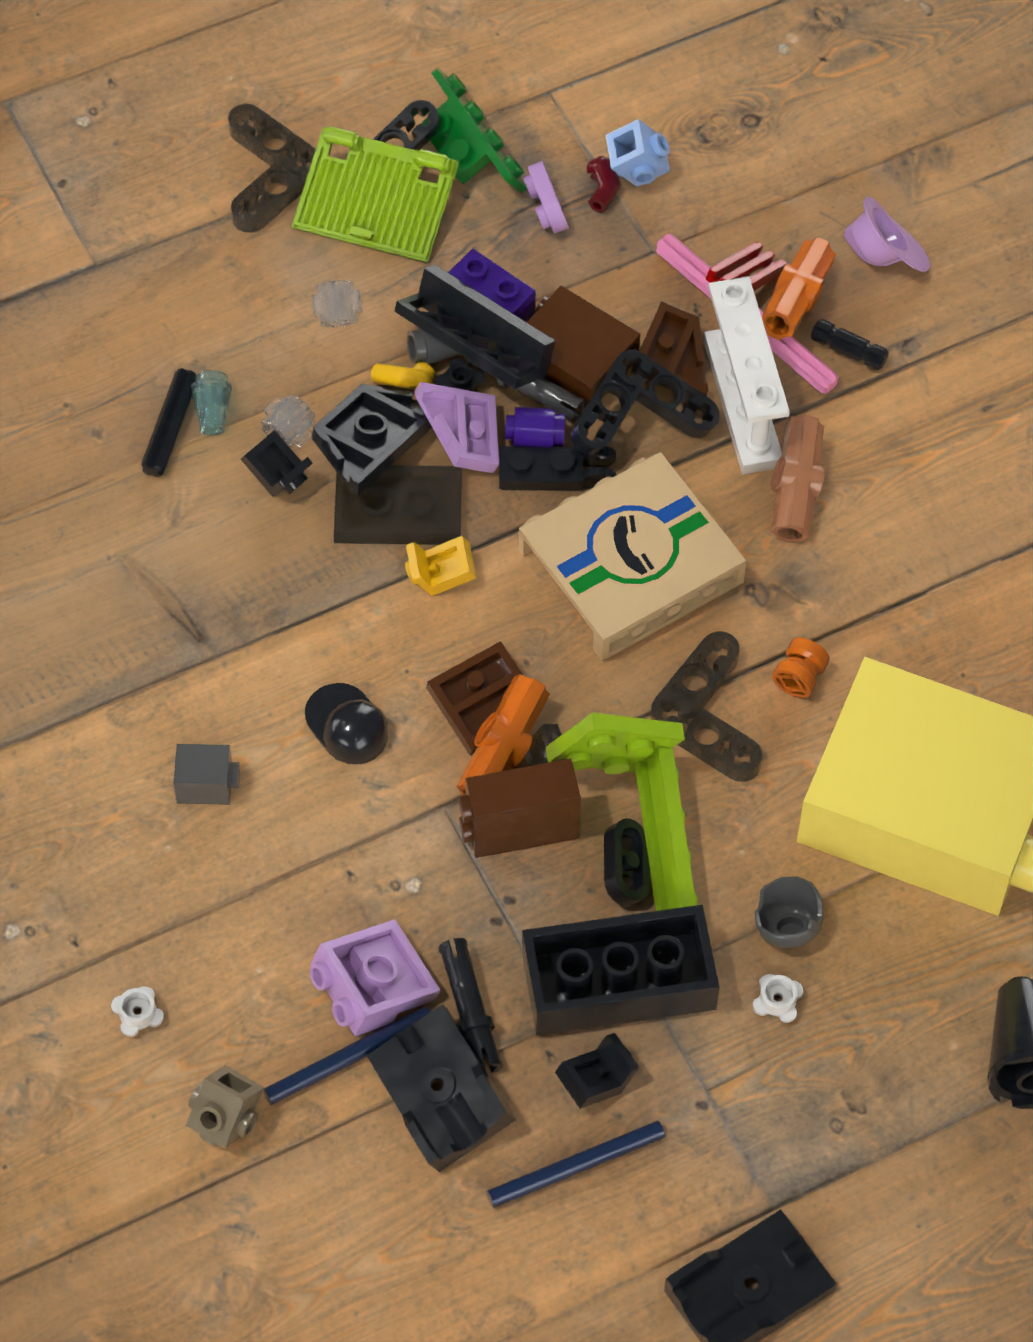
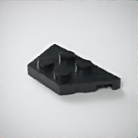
M361 384L313 426L312 440L351 492L358 496L423 437L432 426L419 402L413 400L412 391L386 390L379 386Z

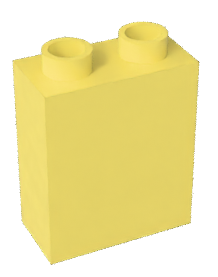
M864 656L803 801L797 843L999 916L1010 885L1033 893V836L1030 835L1033 827V716Z

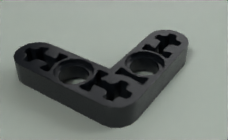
M626 350L611 364L572 428L571 441L574 447L583 454L595 455L600 453L612 440L635 400L685 434L695 438L706 436L718 424L720 414L717 405L709 397L643 353L636 350ZM628 364L635 367L634 375L631 378L625 374ZM648 376L652 377L653 380L643 388L642 384L646 381V378ZM657 385L668 386L674 394L673 402L664 403L660 401L655 394V387ZM611 393L615 395L620 401V410L617 412L607 410L601 401L602 394ZM685 399L687 403L682 407L684 409L679 412L676 408ZM697 410L704 414L702 416L703 421L700 424L694 420ZM598 419L604 423L596 432V438L591 441L586 437L588 429Z

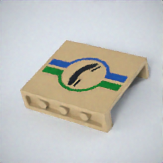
M661 452L648 459H638L624 472L614 477L601 479L587 492L579 496L566 498L557 508L542 516L535 515L529 518L519 528V552L522 556L534 552L592 629L593 650L601 661L608 659L744 583L746 559Z

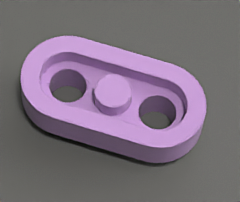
M543 161L528 166L530 175L523 177L531 198H540L542 205L535 207L543 229L551 227L554 234L568 229V223Z

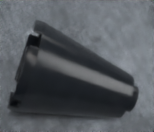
M1024 976L1010 979L998 990L987 1077L988 1087L994 1099L1001 1102L1000 1096L1012 1100V1106L1020 1109H1033V979Z

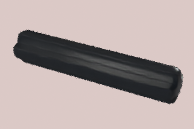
M179 368L175 371L141 462L142 471L147 475L160 477L164 474L197 384L196 373L192 370Z

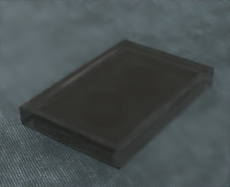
M391 465L358 496L351 492L336 472L334 543L410 544L416 542L423 545H440L460 537L462 468L454 466Z

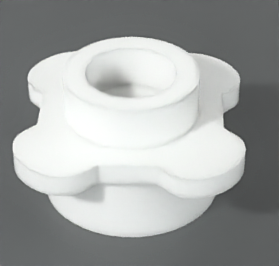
M766 974L762 976L759 981L760 995L753 1001L755 1013L760 1016L766 1014L777 1016L785 1023L793 1021L797 1016V1010L795 1009L797 999L803 995L802 985L783 975ZM780 995L782 1000L775 1001L774 996Z
M142 986L129 989L112 1001V1011L119 1015L122 1022L120 1029L124 1035L133 1037L143 1028L148 1026L158 1027L162 1024L164 1014L162 1010L156 1007L154 1002L155 993L150 987ZM136 1008H140L142 1010V1012L138 1015L133 1013V1011Z

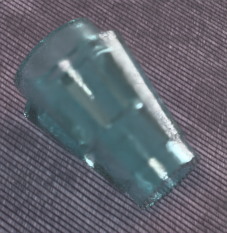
M203 371L195 376V382L191 385L200 432L205 435H219L225 431L232 384L228 382V375L223 372Z

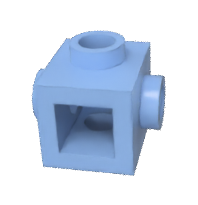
M640 119L606 135L611 169L618 176L624 177L636 187L649 184L655 178L670 171L667 156L670 153V148L666 138L662 133H657Z

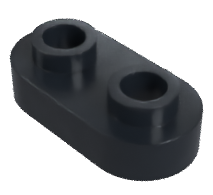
M629 818L622 819L611 825L604 834L605 888L612 900L624 907L632 906L645 899L650 892V866L644 828L637 821Z

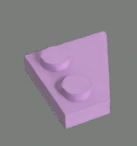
M420 382L415 390V397L453 466L494 473L499 465L495 395Z

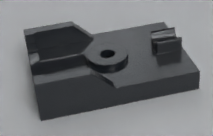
M443 1004L414 1024H410L408 1028L395 1034L393 1038L366 1055L401 1112L408 1131L427 1163L438 1172L516 1121L455 1019ZM437 1079L443 1080V1088L439 1091H434L432 1088L433 1082Z
M780 1209L722 1248L703 1253L665 1279L664 1292L701 1342H759L836 1290L837 1283ZM749 1278L755 1279L758 1283V1286L753 1290L746 1288L744 1282Z

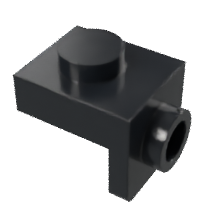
M275 430L240 459L272 497L277 495L282 489L291 494L308 479L303 471L313 464L308 457L301 461Z
M612 1033L604 1037L596 1050L561 1062L555 1074L581 1109L621 1094L637 1072L638 1064L619 1037Z

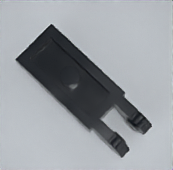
M500 446L499 489L531 491H583V489H592L601 479L616 476V472L613 469L604 467L615 463L616 450L613 447L606 446L598 454L586 455L579 452L575 447ZM583 467H591L583 471Z

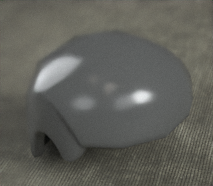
M798 876L780 877L766 884L761 889L759 906L755 910V921L760 936L766 942L781 948H795L805 946L818 935L824 919L821 895L812 882Z

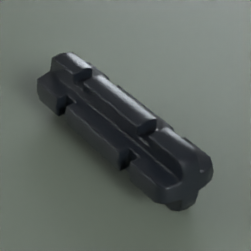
M820 319L815 323L811 332V339L822 345L830 344V349L858 362L859 360H864V365L875 370L882 369L889 355V351L886 348L877 344H872L871 346L869 345V340L844 328L835 329L836 325L827 320Z

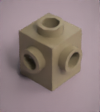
M225 1065L204 1078V1081L193 1091L188 1103L192 1111L186 1126L199 1133V1136L205 1142L222 1146L223 1148H226L240 1137L245 1139L257 1123L259 1115L254 1111L264 1087Z

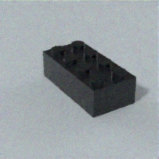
M703 904L522 930V957L536 1036L717 1010L720 987Z

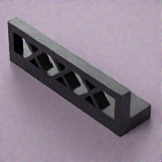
M437 265L424 268L419 293L396 302L394 312L513 389L547 376L556 341ZM422 307L428 312L420 311L418 309ZM508 367L517 368V369H519L520 371L516 373L515 371H513L512 369H510V368H508Z

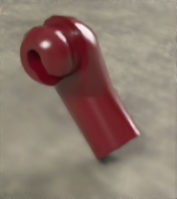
M599 156L598 158L591 159L587 164V173H592L590 178L597 180L598 187L589 199L588 204L594 211L603 213L619 191L621 182L617 173L611 169L610 159Z

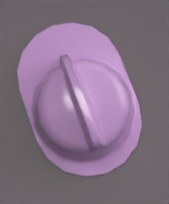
M868 196L865 197L863 200L865 211L844 232V238L863 261L874 266H888L902 260L920 272H927L930 268V261L920 244L894 221L875 199Z

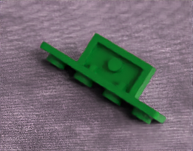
M436 68L431 74L449 99L437 108L441 123L440 129L430 141L439 154L447 155L452 160L459 162L455 178L462 184H465L492 161L507 183L519 192H525L527 186L520 177L525 173L523 168L511 155L506 157L502 151L505 142L493 128H486L483 121L487 117L473 100L468 102L464 96L468 91L464 83L454 73L447 76L439 68ZM428 117L420 124L424 125L425 127L428 126Z

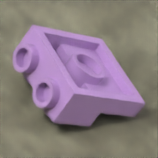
M395 919L320 944L310 964V978L313 985L320 991L326 989L333 1001L332 1012L336 1022L342 1027L349 1026L355 1037L393 1023L398 1013L435 1001L441 991Z

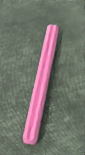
M666 234L656 244L657 253L711 299L708 289L709 282L705 279L710 266L674 235ZM759 308V311H760V314H761V317H762L763 311ZM767 335L771 351L819 392L828 394L836 387L838 375L793 336L777 340Z

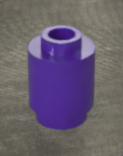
M515 407L514 415H506L505 440H513L514 447H563L565 432L564 413H555V409Z

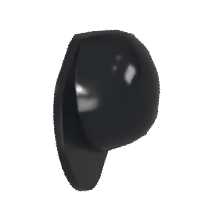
M345 683L325 685L316 690L306 703L305 719L308 728L325 750L336 760L347 764H364L374 760L383 752L388 741L387 720L383 712L371 703L358 688Z

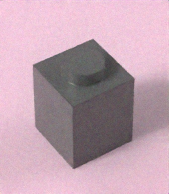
M177 744L173 781L177 803L230 805L231 788H239L240 763L232 762L230 745Z

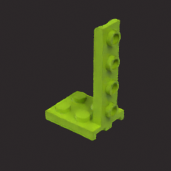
M592 712L546 746L548 763L571 758L574 770L595 768L604 769L606 774L636 773L655 909L660 911L697 905L698 899L694 891L690 866L691 853L687 846L684 826L685 813L681 806L678 786L679 772L675 766L673 748L685 740L683 724Z

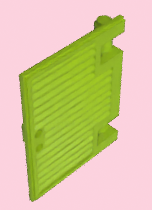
M333 126L324 127L320 134L291 228L428 263L459 162L452 160L447 155L423 149L419 151L361 137L356 132ZM333 143L349 147L347 160L330 157ZM424 166L440 170L441 173L437 184L420 179Z

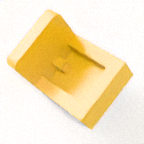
M463 536L426 551L416 542L406 545L409 559L405 562L407 575L414 585L418 584L431 596L477 578L470 542Z

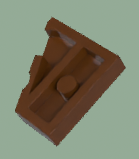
M661 301L639 352L704 395H707L709 391L708 383H705L703 365L705 363L703 347L699 343L701 335L699 317ZM632 366L631 373H634L635 367ZM648 376V377L646 378L647 380H650V381L653 380V378L650 377V376Z
M501 641L427 681L426 688L469 755L474 754L477 748L474 740L483 722L492 713L496 712L514 676L523 675Z

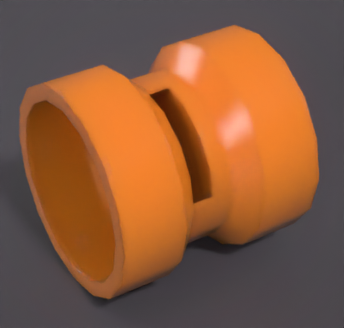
M798 637L794 638L786 650L787 658L778 663L772 674V679L785 693L798 698H807L816 686L817 681L815 677L825 671L830 657L827 651L818 643L807 638Z

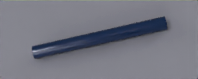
M425 1006L263 1089L266 1099L270 1105H273L367 1057L366 1055L393 1038L395 1034L402 1032L410 1024H414L430 1013V1010Z
M657 1120L487 1190L489 1201L493 1208L661 1140L665 1138L664 1130Z

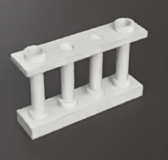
M749 276L712 282L708 284V289L720 329L704 332L703 342L742 475L773 470L778 459L782 456V451L772 419L789 417L790 411Z

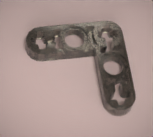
M241 104L229 112L228 124L230 135L236 142L270 165L264 173L239 193L231 204L234 226L242 232L252 233L264 228L302 194L310 166L308 167L306 164L312 163L316 148L257 106ZM271 139H280L286 143L282 148L276 150L266 148L265 143ZM273 183H282L287 187L286 191L281 194H271L266 188Z
M716 631L708 634L655 697L651 705V719L686 724L688 727L687 731L684 732L685 740L679 743L678 746L730 779L746 782L755 778L761 769L762 750L759 744L703 708L738 664L739 643L737 639L727 632ZM722 648L726 649L727 656L721 654L714 661L712 670L708 666L712 660V651L719 652ZM692 675L700 676L706 681L707 686L701 691H691L684 686L683 681ZM673 708L678 710L677 717L672 715L668 719L663 718V711L670 712ZM707 728L717 734L718 740L713 744L703 745L695 740L694 734L700 729ZM726 741L730 742L729 750L724 748ZM744 754L750 756L749 762L743 761L740 765L734 763L735 756L739 758Z

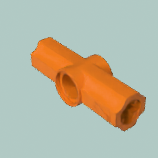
M818 237L810 241L805 240L792 264L787 263L783 268L774 288L772 299H770L762 315V321L768 336L777 340H781L784 337H792L804 314L812 311L822 290L824 278L832 267L836 256L828 241Z
M521 674L514 676L496 712L492 713L483 722L476 734L474 744L477 748L456 786L460 790L461 795H466L465 778L511 770L525 757L533 740L530 732L550 695L546 690V686L541 682Z

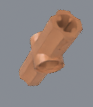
M809 415L791 416L786 422L782 456L775 465L771 479V489L776 492L771 533L775 534L776 539L787 543L804 542L809 537L814 501L817 499L824 481V467L819 466L824 426L820 424L818 418Z

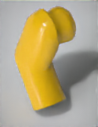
M425 362L415 364L414 368L376 363L371 370V379L375 384L395 386L414 391L420 382L433 384L432 379L435 375L432 366Z

